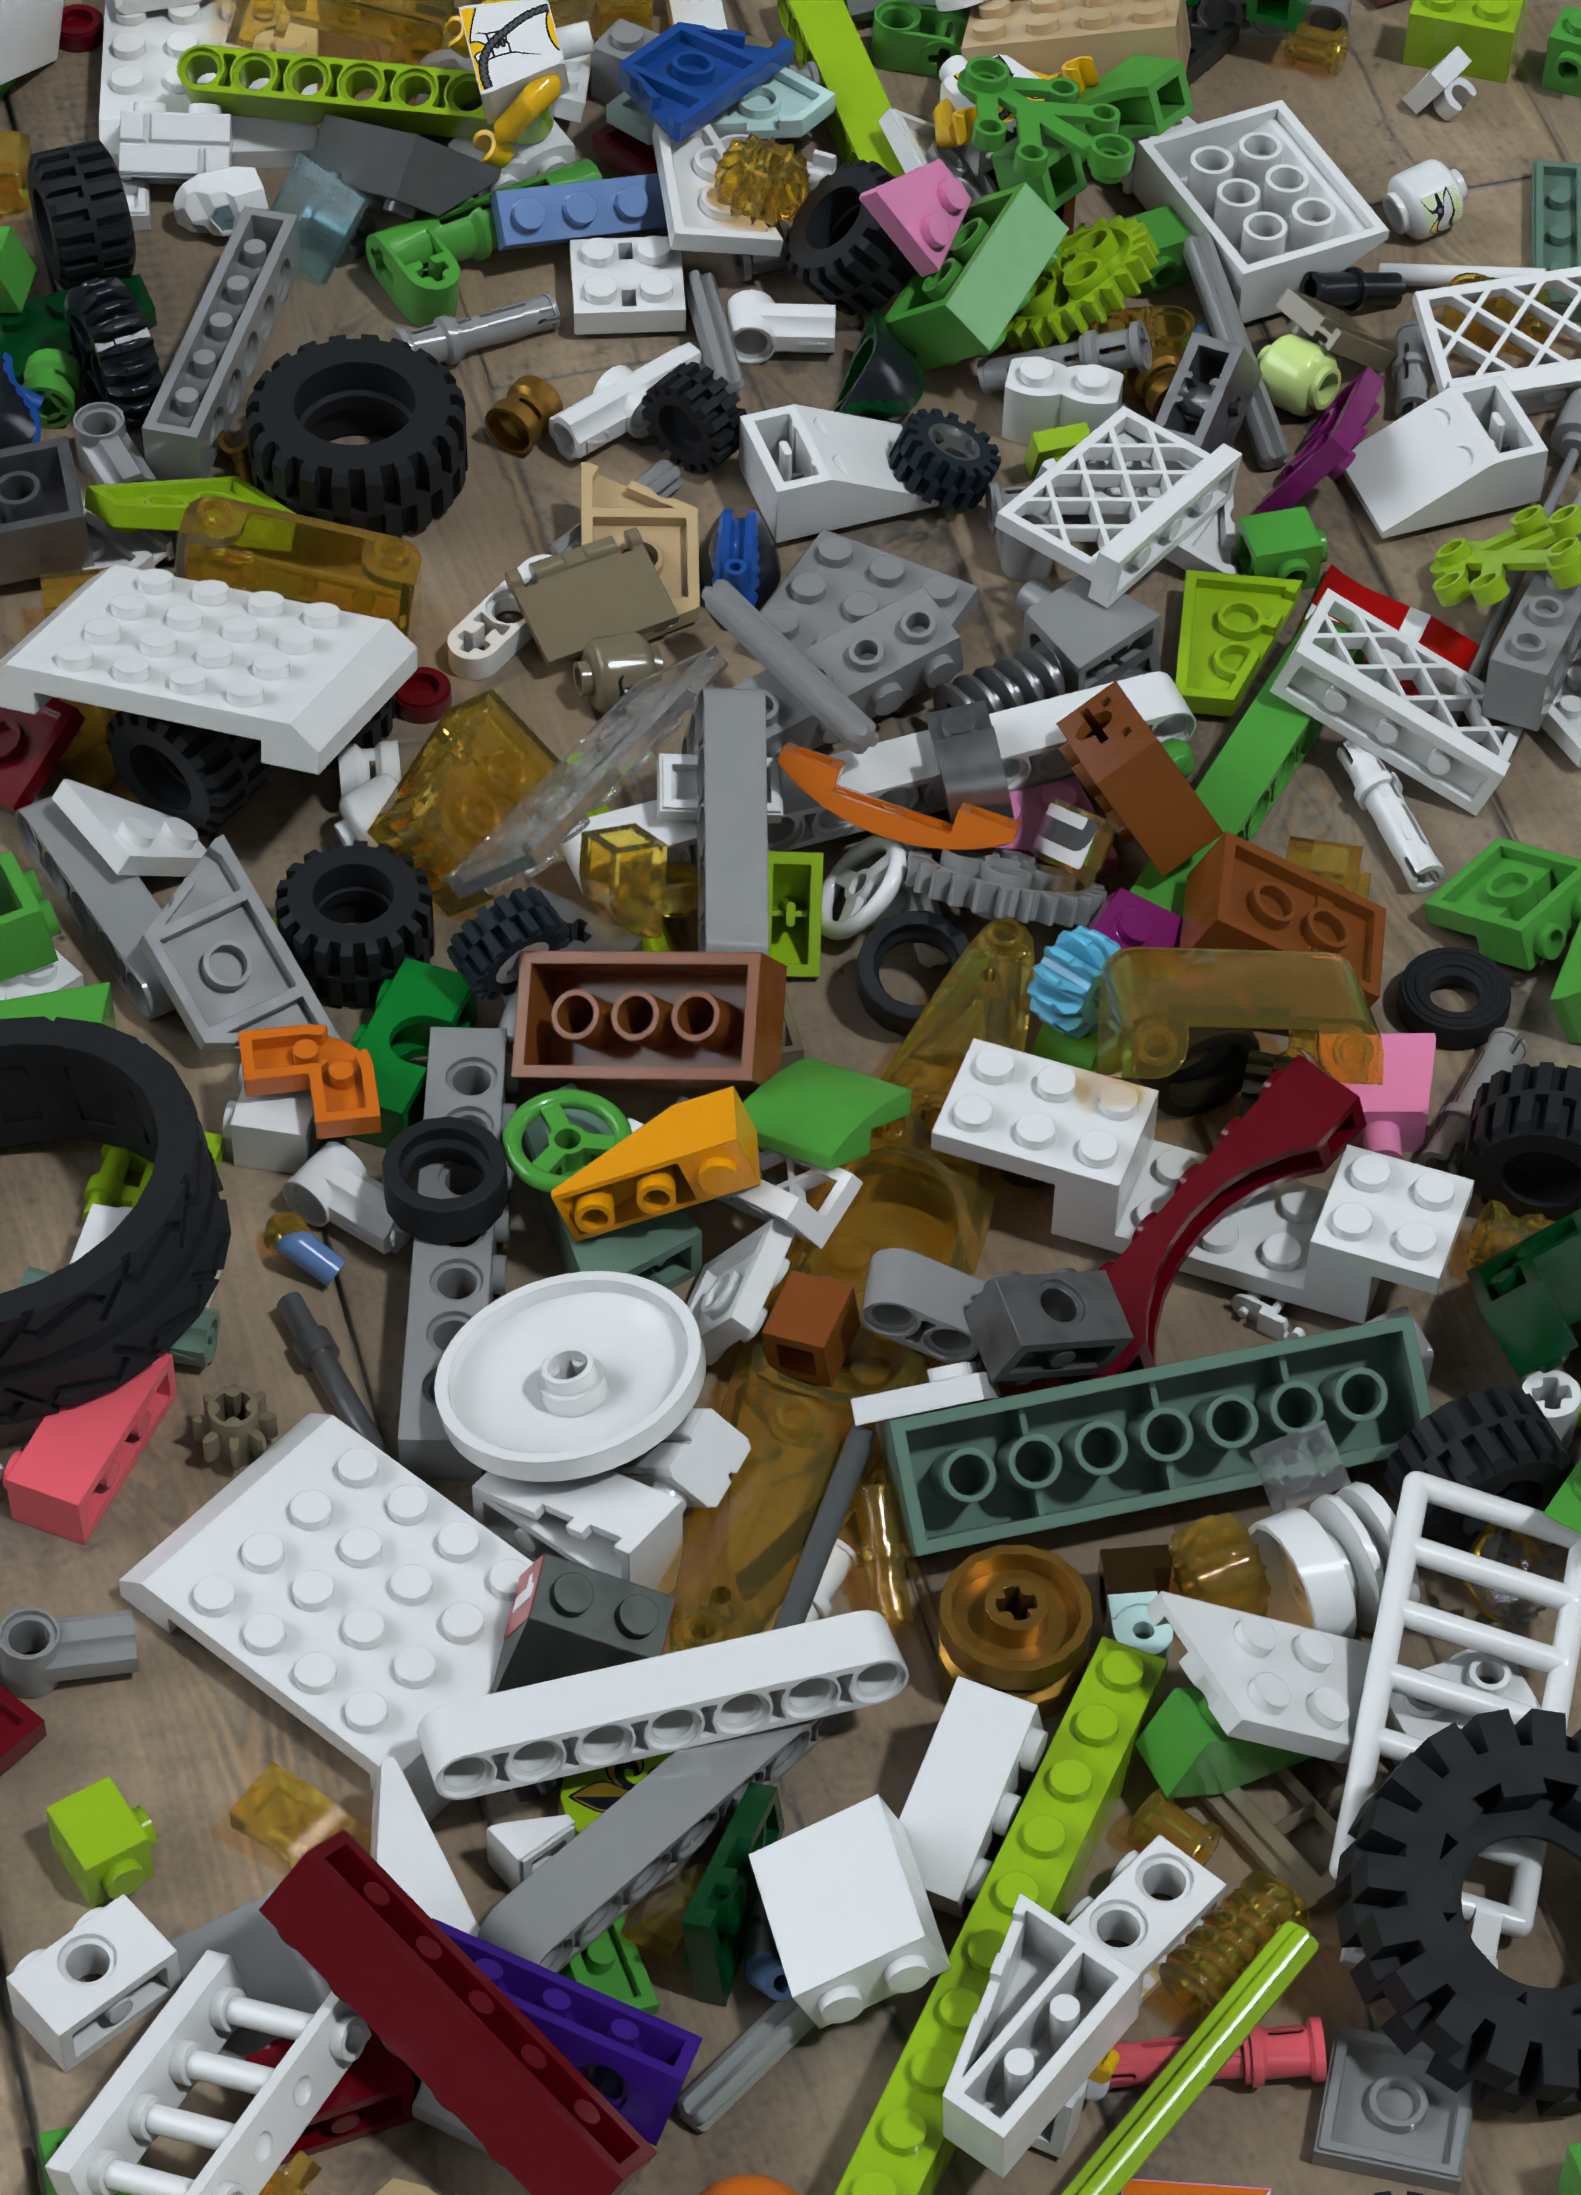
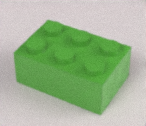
M1026 182L972 200L940 270L925 277H921L918 272L915 276H912L884 319L890 332L901 345L917 353L916 362L923 372L944 365L954 366L964 359L980 354L982 356L990 355L1004 342L1007 336V332L1004 329L1013 315L1022 310L1033 296L1031 288L1039 275L1052 266L1058 258L1059 250L1057 247L1069 228Z

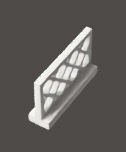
M1581 266L1415 291L1412 303L1439 393L1450 387L1502 376L1525 414L1563 409L1569 395L1581 387V358L1567 360L1552 351L1550 347L1560 332L1581 344V327L1569 320L1578 305L1581 304V287L1578 286V284H1581ZM1555 288L1574 300L1564 315L1561 316L1535 300L1541 290ZM1502 296L1520 307L1510 324L1482 309L1488 298ZM1450 305L1465 314L1466 318L1455 333L1435 321L1431 307ZM1526 312L1554 328L1543 345L1516 329ZM1473 320L1501 336L1490 353L1462 337ZM1507 340L1535 356L1529 367L1515 369L1496 357ZM1441 341L1447 344L1444 350ZM1453 349L1481 364L1475 375L1452 379L1446 359Z
M1123 406L997 513L994 526L1092 581L1088 597L1108 608L1231 499L1242 453L1223 443L1210 454ZM1125 430L1143 440L1144 443H1119L1117 435ZM1111 461L1114 470H1087L1085 462ZM1125 461H1150L1153 470H1127ZM1164 461H1181L1192 467V469L1167 470ZM1056 487H1080L1082 497H1056L1054 489ZM1093 487H1119L1122 497H1096ZM1133 487H1159L1161 496L1136 497ZM1102 514H1128L1130 523L1104 524ZM1048 515L1051 524H1032L1022 518V516ZM1062 515H1088L1091 524H1064ZM1070 542H1097L1099 551L1091 557L1071 546Z
M1329 588L1320 599L1290 657L1270 689L1271 693L1477 816L1504 778L1510 766L1508 760L1524 729L1509 724V726H1491L1488 718L1481 716L1486 683ZM1328 614L1348 625L1352 633H1338ZM1347 649H1361L1369 664H1355ZM1381 649H1388L1398 655L1403 664H1389ZM1398 680H1412L1420 695L1407 696ZM1432 680H1439L1449 686L1454 695H1440ZM1450 711H1464L1471 727H1458Z

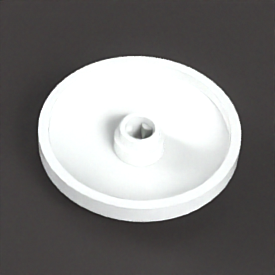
M583 1271L561 1274L527 1284L498 1298L474 1315L457 1332L444 1351L437 1368L434 1386L435 1401L449 1440L461 1455L479 1468L495 1475L521 1481L556 1482L579 1479L628 1463L643 1455L669 1436L683 1422L700 1395L706 1374V1355L694 1315L680 1297L659 1283L644 1277L614 1271Z

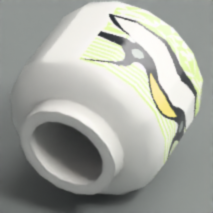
M1430 159L1392 176L1387 186V194L1383 195L1382 205L1387 220L1395 232L1400 235L1405 233L1414 240H1421L1460 222L1463 215V200L1467 199L1468 190L1458 170H1449L1442 162Z

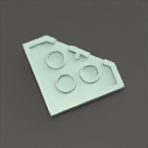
M784 67L717 115L709 123L719 139L732 134H747L757 139L798 138L805 135L835 111L836 94ZM625 91L606 105L607 123L647 145H653L652 132L655 122Z

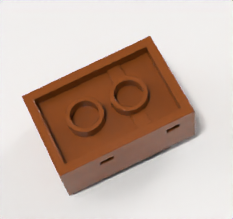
M1116 681L1056 723L1068 741L1058 749L1072 767L1071 769L1090 796L1095 798L1125 844L1135 838L1163 877L1224 834L1192 786Z
M1226 831L1187 875L1178 964L1324 1034H1346L1380 998L1386 908Z

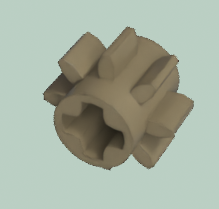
M231 1384L230 1387L220 1389L213 1395L205 1394L203 1396L205 1415L192 1417L194 1440L203 1442L205 1461L209 1463L217 1459L220 1463L233 1467L234 1470H239L240 1467L254 1462L267 1451L266 1439L278 1436L276 1413L267 1412L265 1393L260 1391L253 1394L246 1388L238 1387L237 1384Z

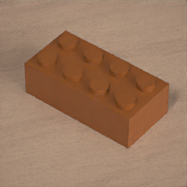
M520 951L511 1077L544 1090H557L573 1082L579 1090L715 1092L734 1086L737 1092L753 1093L765 1081L780 1071L787 966L762 952Z

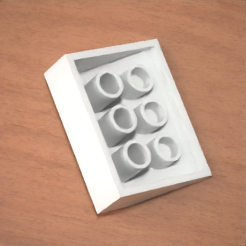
M1283 100L1138 141L1133 193L1147 211L1170 205L1194 236L1207 233L1213 238L1243 323L1282 312L1275 307L1276 303L1287 287L1300 292L1301 281L1306 272H1341L1382 244L1389 237L1390 230Z

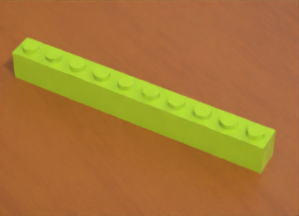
M1102 1636L948 1957L951 1969L940 1973L834 2195H935L957 2148L955 2144L943 2136V2093L974 2013L977 2014L990 1980V1970L997 1952L1000 1953L1013 1920V1910L1020 1893L1059 1920H1063L1138 1760L1140 1752L1134 1743L1163 1704L1168 1660Z

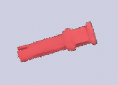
M1320 2016L1308 2017L1303 2025L1262 2028L1258 2024L1213 2080L1242 2078L1244 2085L1250 2084L1252 2088L1264 2087L1266 2079L1310 2076L1314 2083L1326 2082V2047ZM1190 2036L1118 2041L1113 2046V2049L1118 2052L1120 2062L1110 2078L1109 2089L1151 2084Z

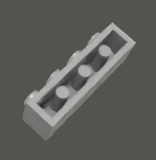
M924 586L801 651L870 719L878 715L884 716L894 712L904 701L928 688H936L939 684L948 683L955 674L964 670L960 636ZM768 669L732 687L764 690L766 697L767 757L779 758L781 749L787 742L814 750L825 743L840 741Z

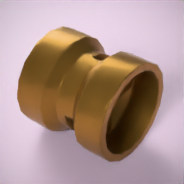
M1166 345L1151 347V370L1140 372L1135 367L1127 371V381L1137 396L1145 399L1147 410L1155 420L1181 361L1175 350Z
M524 375L518 378L509 388L506 398L497 401L485 416V426L492 439L504 450L513 454H525L540 440L542 431L549 429V418L563 411V403L553 386L544 379L534 375Z

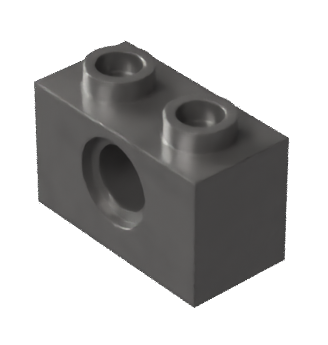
M1061 1268L1051 1273L1021 1275L1018 1271L1003 1272L990 1278L984 1284L982 1292L964 1313L991 1382L1103 1374L1134 1338L1106 1270L1076 1271L1074 1268Z

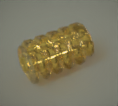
M1252 1871L1241 1881L1239 1889H1234L1223 1899L1221 1907H1216L1204 1918L1203 1926H1197L1186 1936L1185 1943L1179 1944L1167 1955L1166 1963H1161L1159 1968L1161 1982L1168 1993L1184 2010L1203 2022L1284 1923L1292 1921L1303 1927L1309 1924L1310 1914L1304 1900L1280 1878L1265 1871Z

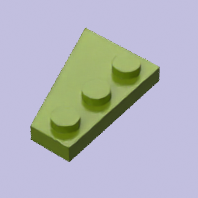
M238 476L87 485L84 508L105 521L107 528L123 533H134L141 529L295 537L298 515Z
M1186 570L1175 685L1192 713L1233 716L1301 598L1303 580Z

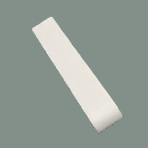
M862 1610L448 1703L436 1707L424 1715L418 1724L416 1733L437 1793L447 1799L463 1800L877 1705L891 1700L898 1695L907 1685L909 1673L886 1619L879 1612Z

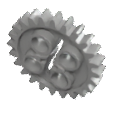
M914 847L912 851H909L907 870L903 880L906 881V886L914 888V892L928 894L929 899L946 902L948 906L971 908L970 911L980 917L1009 924L1029 923V920L1047 926L1058 924L1073 927V924L1088 927L1105 902L1107 891L1104 890L1105 886L1095 884L1096 880L1080 877L1081 874L1078 872L1061 869L1060 866L1039 864L1036 857L997 848L983 849L982 852H977L974 850H946L926 847L920 849Z

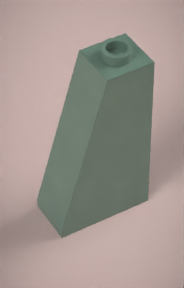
M573 1082L557 1089L579 1090ZM563 1109L569 1123L581 1127L586 1133L613 1135L609 1126L598 1116L583 1110ZM541 1116L530 1123L522 1137L523 1152L531 1163L543 1152L548 1144L549 1130ZM535 1189L567 1273L583 1271L628 1273L657 1282L671 1290L699 1275L702 1271V1231L683 1209L576 1242L554 1204L551 1193Z

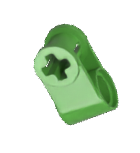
M904 0L884 1L877 5L874 10L870 59L877 67L886 71H902L939 79V71L943 65L945 51L950 52L949 58L955 55L962 56L961 46L969 16L959 10L938 11L935 7L912 4ZM953 24L951 37L948 38L946 37L948 25Z

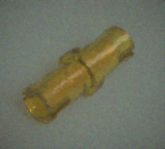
M874 1484L856 1488L852 1498L854 1500L861 1548L854 1553L856 1567L864 1569L869 1610L879 1612L886 1619L889 1627H896L914 1621L904 1564L910 1560V1551L908 1544L901 1543L894 1496L896 1492L895 1485Z

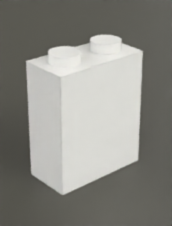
M879 1794L748 1854L792 1998L819 2029L830 2024L850 2021L856 2018L863 2009L897 1993L915 1991L924 1986L930 1978L951 1969L905 1828Z

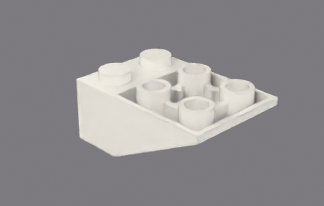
M1502 376L1450 387L1365 439L1352 450L1356 457L1343 472V475L1383 539L1540 501L1549 450Z
M797 404L740 416L739 468L775 542L778 543L818 534L822 529L831 531L939 506V501L935 499L932 500L931 504L922 501L921 499L924 494L919 491L912 494L906 490L905 487L908 482H898L894 477L896 470L889 467L888 462L891 457L888 456L903 429L901 424Z

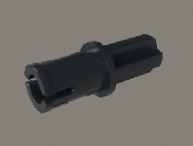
M1349 267L1344 272H1306L1301 281L1300 293L1331 306H1343L1348 311H1359L1364 306H1395L1400 304L1402 295L1407 293V284L1403 283L1401 274L1397 272H1364L1359 267Z

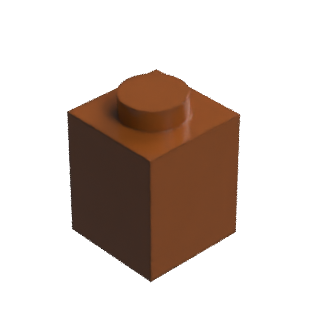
M791 1271L761 1332L770 1372L832 1387L861 1326L854 1286L844 1284L840 1280L827 1275L812 1276Z

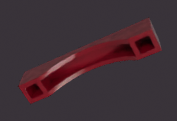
M1299 1054L1285 1070L1280 1068L1274 1071L1263 1084L1259 1093V1099L1243 1117L1237 1116L1224 1127L1218 1137L1217 1147L1201 1165H1192L1183 1173L1176 1184L1173 1197L1158 1213L1152 1212L1139 1223L1132 1236V1243L1116 1261L1110 1260L1098 1269L1106 1270L1134 1336L1133 1340L1103 1374L1063 1378L1070 1383L1155 1367L1156 1337L1164 1301L1180 1267L1198 1242L1227 1214L1256 1195L1294 1179L1326 1172L1346 1149L1347 1144H1350L1367 1125L1360 1097Z

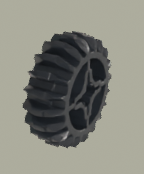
M111 276L102 279L97 277L81 282V286L69 289L66 295L64 318L67 323L65 331L69 337L70 351L82 369V388H85L91 403L108 402L118 406L123 411L126 429L129 428L131 431L140 428L145 422L164 379L158 363L160 359L155 351L154 339L148 330L147 320L144 319L141 313L140 304L134 300L132 291L118 277L114 278Z

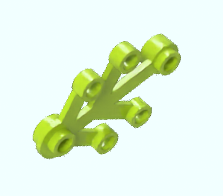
M1570 504L1555 511L1549 518L1542 505H1532L1519 511L1511 518L1510 522L1513 528L1482 542H1468L1466 538H1457L1441 546L1435 553L1437 559L1430 566V572L1436 580L1432 585V589L1441 606L1449 607L1456 605L1471 594L1479 607H1487L1501 601L1510 592L1506 582V571L1547 570L1556 588L1560 590L1580 585L1581 542L1577 537L1581 533L1580 505ZM1553 544L1551 547L1548 548V550H1540Z

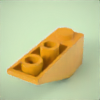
M734 1086L674 1104L551 1190V1198L575 1241L578 1242L760 1185L757 1129Z

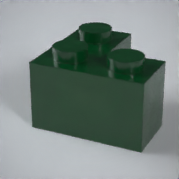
M1581 1208L1466 1271L1479 1309L1519 1378L1531 1372L1541 1371L1547 1373L1554 1370L1568 1359L1571 1350L1579 1347L1570 1325L1581 1320Z

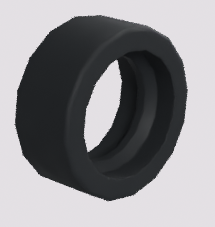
M903 911L883 919L866 935L858 955L857 994L866 1013L881 1027L903 1036H930L950 1028L966 1012L975 987L976 957L966 934L950 919L929 911ZM904 943H924L938 948L948 957L953 967V981L949 991L940 1000L928 1005H909L893 999L884 990L879 978V967L884 955L892 948Z
M1204 998L1187 1002L1167 1012L1153 1023L1137 1043L1132 1061L1136 1076L1142 1085L1159 1091L1157 1108L1169 1116L1190 1117L1211 1111L1227 1103L1242 1090L1250 1051L1261 1050L1258 1039L1236 1007L1227 1000ZM1210 1046H1215L1199 1062L1185 1069L1178 1070L1194 1054Z
M449 1116L424 1119L403 1129L388 1144L382 1161L385 1203L388 1214L401 1230L419 1240L440 1244L461 1242L486 1232L502 1216L508 1199L507 1164L504 1148L491 1131L471 1120ZM444 1161L467 1164L480 1171L484 1176V1181L475 1190L460 1197L447 1199L423 1196L409 1188L406 1182L416 1170L431 1163Z

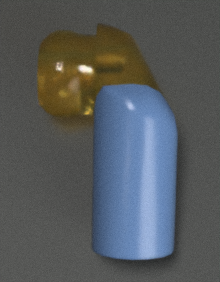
M283 1211L274 1214L268 1219L263 1233V1241L266 1248L276 1255L286 1257L328 1287L346 1262V1259L319 1241L302 1216L297 1213Z

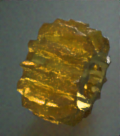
M751 133L745 142L732 140L729 148L723 152L722 159L718 160L714 175L716 178L715 187H717L718 192L717 202L730 206L731 216L733 217L740 215L749 217L751 225L757 220H764L772 227H775L779 219L792 221L795 213L799 211L802 202L806 200L810 187L808 182L810 174L806 168L807 158L794 154V144L780 145L775 143L773 135L767 141L760 140Z
M1229 1512L1217 1516L1211 1514L1186 1524L1183 1529L1171 1534L1169 1545L1171 1550L1169 1553L1174 1571L1172 1580L1177 1584L1180 1596L1259 1616L1268 1612V1597L1271 1593V1586L1265 1575L1267 1566L1260 1558L1259 1545L1254 1544L1250 1539L1248 1528L1242 1522H1238Z

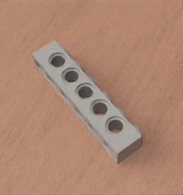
M244 206L142 426L145 462L157 481L208 477L220 450L217 436L221 430L228 432L302 267L298 215Z
M1580 489V491H1579V493H1578V495H1577L1575 501L1573 502V504H1579L1580 507H1581V489ZM1580 533V534L1577 535V537L1579 538V540H1580V542H1581V533ZM1547 570L1536 571L1489 659L1481 716L1533 731H1539L1567 676L1569 668L1572 667V662L1578 649L1581 648V584L1569 589L1560 590L1556 588Z

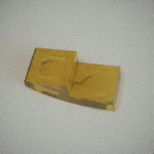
M273 1761L229 1812L232 1828L288 1860L290 1871L308 1850L342 1829H345L370 1855L371 1833L322 1793Z

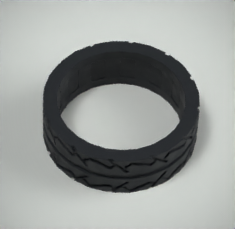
M44 1016L0 1019V1149L11 1145L50 1139L90 1140L125 1148L154 1163L152 1175L136 1206L107 1238L77 1261L37 1282L0 1294V1425H10L59 1413V1407L78 1406L121 1386L159 1359L156 1354L162 1349H170L200 1317L220 1281L219 1279H214L217 1270L224 1269L231 1237L226 1199L220 1200L219 1192L223 1191L224 1188L218 1176L212 1154L208 1149L207 1139L197 1117L198 1113L190 1093L174 1066L146 1043L142 1044L134 1036L97 1022L56 1017L54 1021H51Z

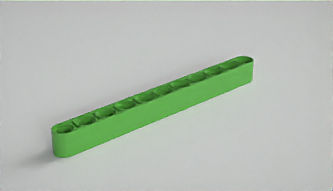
M1312 614L1307 618L1195 790L1224 833L1228 831L1248 842H1251L1325 726L1323 723L1270 692L1274 681L1285 666ZM1331 620L1338 633H1352L1348 625ZM1347 649L1355 664H1363L1365 655L1361 649ZM1220 837L1164 877L1153 862L1149 860L1130 889V892L1183 917L1187 875ZM1129 981L1123 989L1126 998L1120 1000L1116 1005L1115 1016L1113 1018H1105L1101 1029L1096 1034L1088 1032L1080 1039H1077L1069 1034L1063 1035L1043 1023L1036 1038L1032 1055L1103 1075L1150 999Z

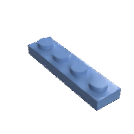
M658 173L495 191L489 196L499 251L570 243L569 240L614 238L668 231Z

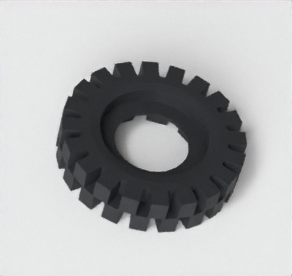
M1533 1708L1515 1725L1513 1724L1509 1709L1476 1714L1461 1730L1454 1722L1428 1737L1376 1788L1377 1791L1359 1810L1347 1833L1356 1840L1340 1855L1335 1889L1352 1893V1897L1335 1912L1341 1948L1363 1947L1365 1957L1349 1973L1364 2004L1368 2005L1387 1997L1395 2009L1396 2013L1380 2027L1404 2055L1421 2041L1435 2051L1425 2072L1426 2074L1456 2093L1472 2079H1477L1483 2082L1480 2104L1515 2114L1530 2100L1535 2099L1539 2117L1573 2116L1581 2109V1980L1560 1988H1539L1520 1983L1506 1976L1487 1959L1473 1942L1464 1921L1461 1900L1463 1882L1470 1864L1486 1847L1502 1840L1511 1838L1542 1840L1565 1850L1581 1863V1728L1572 1737L1566 1736L1565 1713Z

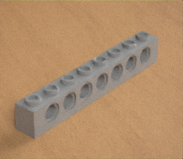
M431 1027L423 1120L448 1116L471 1120L491 1131L502 1145L505 1126L511 1115L517 1110L516 1103H507V1093H519L520 1081L511 1077L513 1054H508L507 1028ZM453 1161L431 1163L419 1169L417 1192L423 1196L437 1199L460 1197L475 1190L484 1181V1176L480 1171L464 1163ZM507 1164L508 1192H512L514 1173ZM510 1204L505 1205L502 1216L486 1232L467 1241L440 1244L419 1240L414 1237L398 1428L399 1464L421 1480L478 1481L482 1477V1469L461 1455L445 1432L435 1401V1376L442 1355L457 1332L474 1315L493 1302L494 1294H506L507 1255H497V1243H509Z

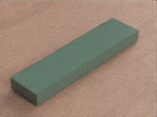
M1533 160L1530 175V268H1547V271L1581 266V163ZM1552 288L1540 291L1535 300L1563 316L1574 299ZM1581 304L1578 305L1569 320L1571 322L1581 323ZM1530 314V319H1538Z

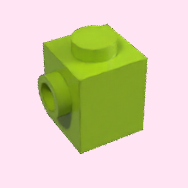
M110 1776L45 1807L52 1846L91 1909L111 1898L117 1899L122 1894L129 1896L138 1890L145 1881L155 1877L151 1847L158 1844L155 1828L146 1811L140 1805L130 1809Z

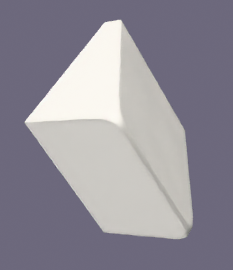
M568 1814L491 1825L486 1829L488 1863L499 1877L514 1890L575 1837V1821Z

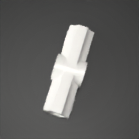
M688 342L683 346L679 345L635 371H632L626 365H618L609 369L598 380L592 395L549 418V434L555 441L558 452L571 462L576 458H582L626 432L634 438L648 436L649 433L646 427L651 422L644 420L641 412L646 408L641 404L643 396L647 394L646 391L684 362L686 365L690 362L699 363L700 370L705 367L702 352Z

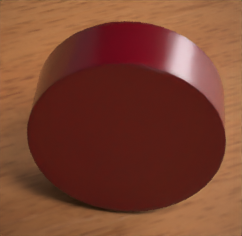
M73 4L63 7L59 48L67 52L83 53L99 47L103 43L104 32L102 13L96 8L84 4Z
M417 667L412 676L394 694L395 713L401 719L414 724H428L442 719L449 712L452 705L451 683L448 677L434 668Z

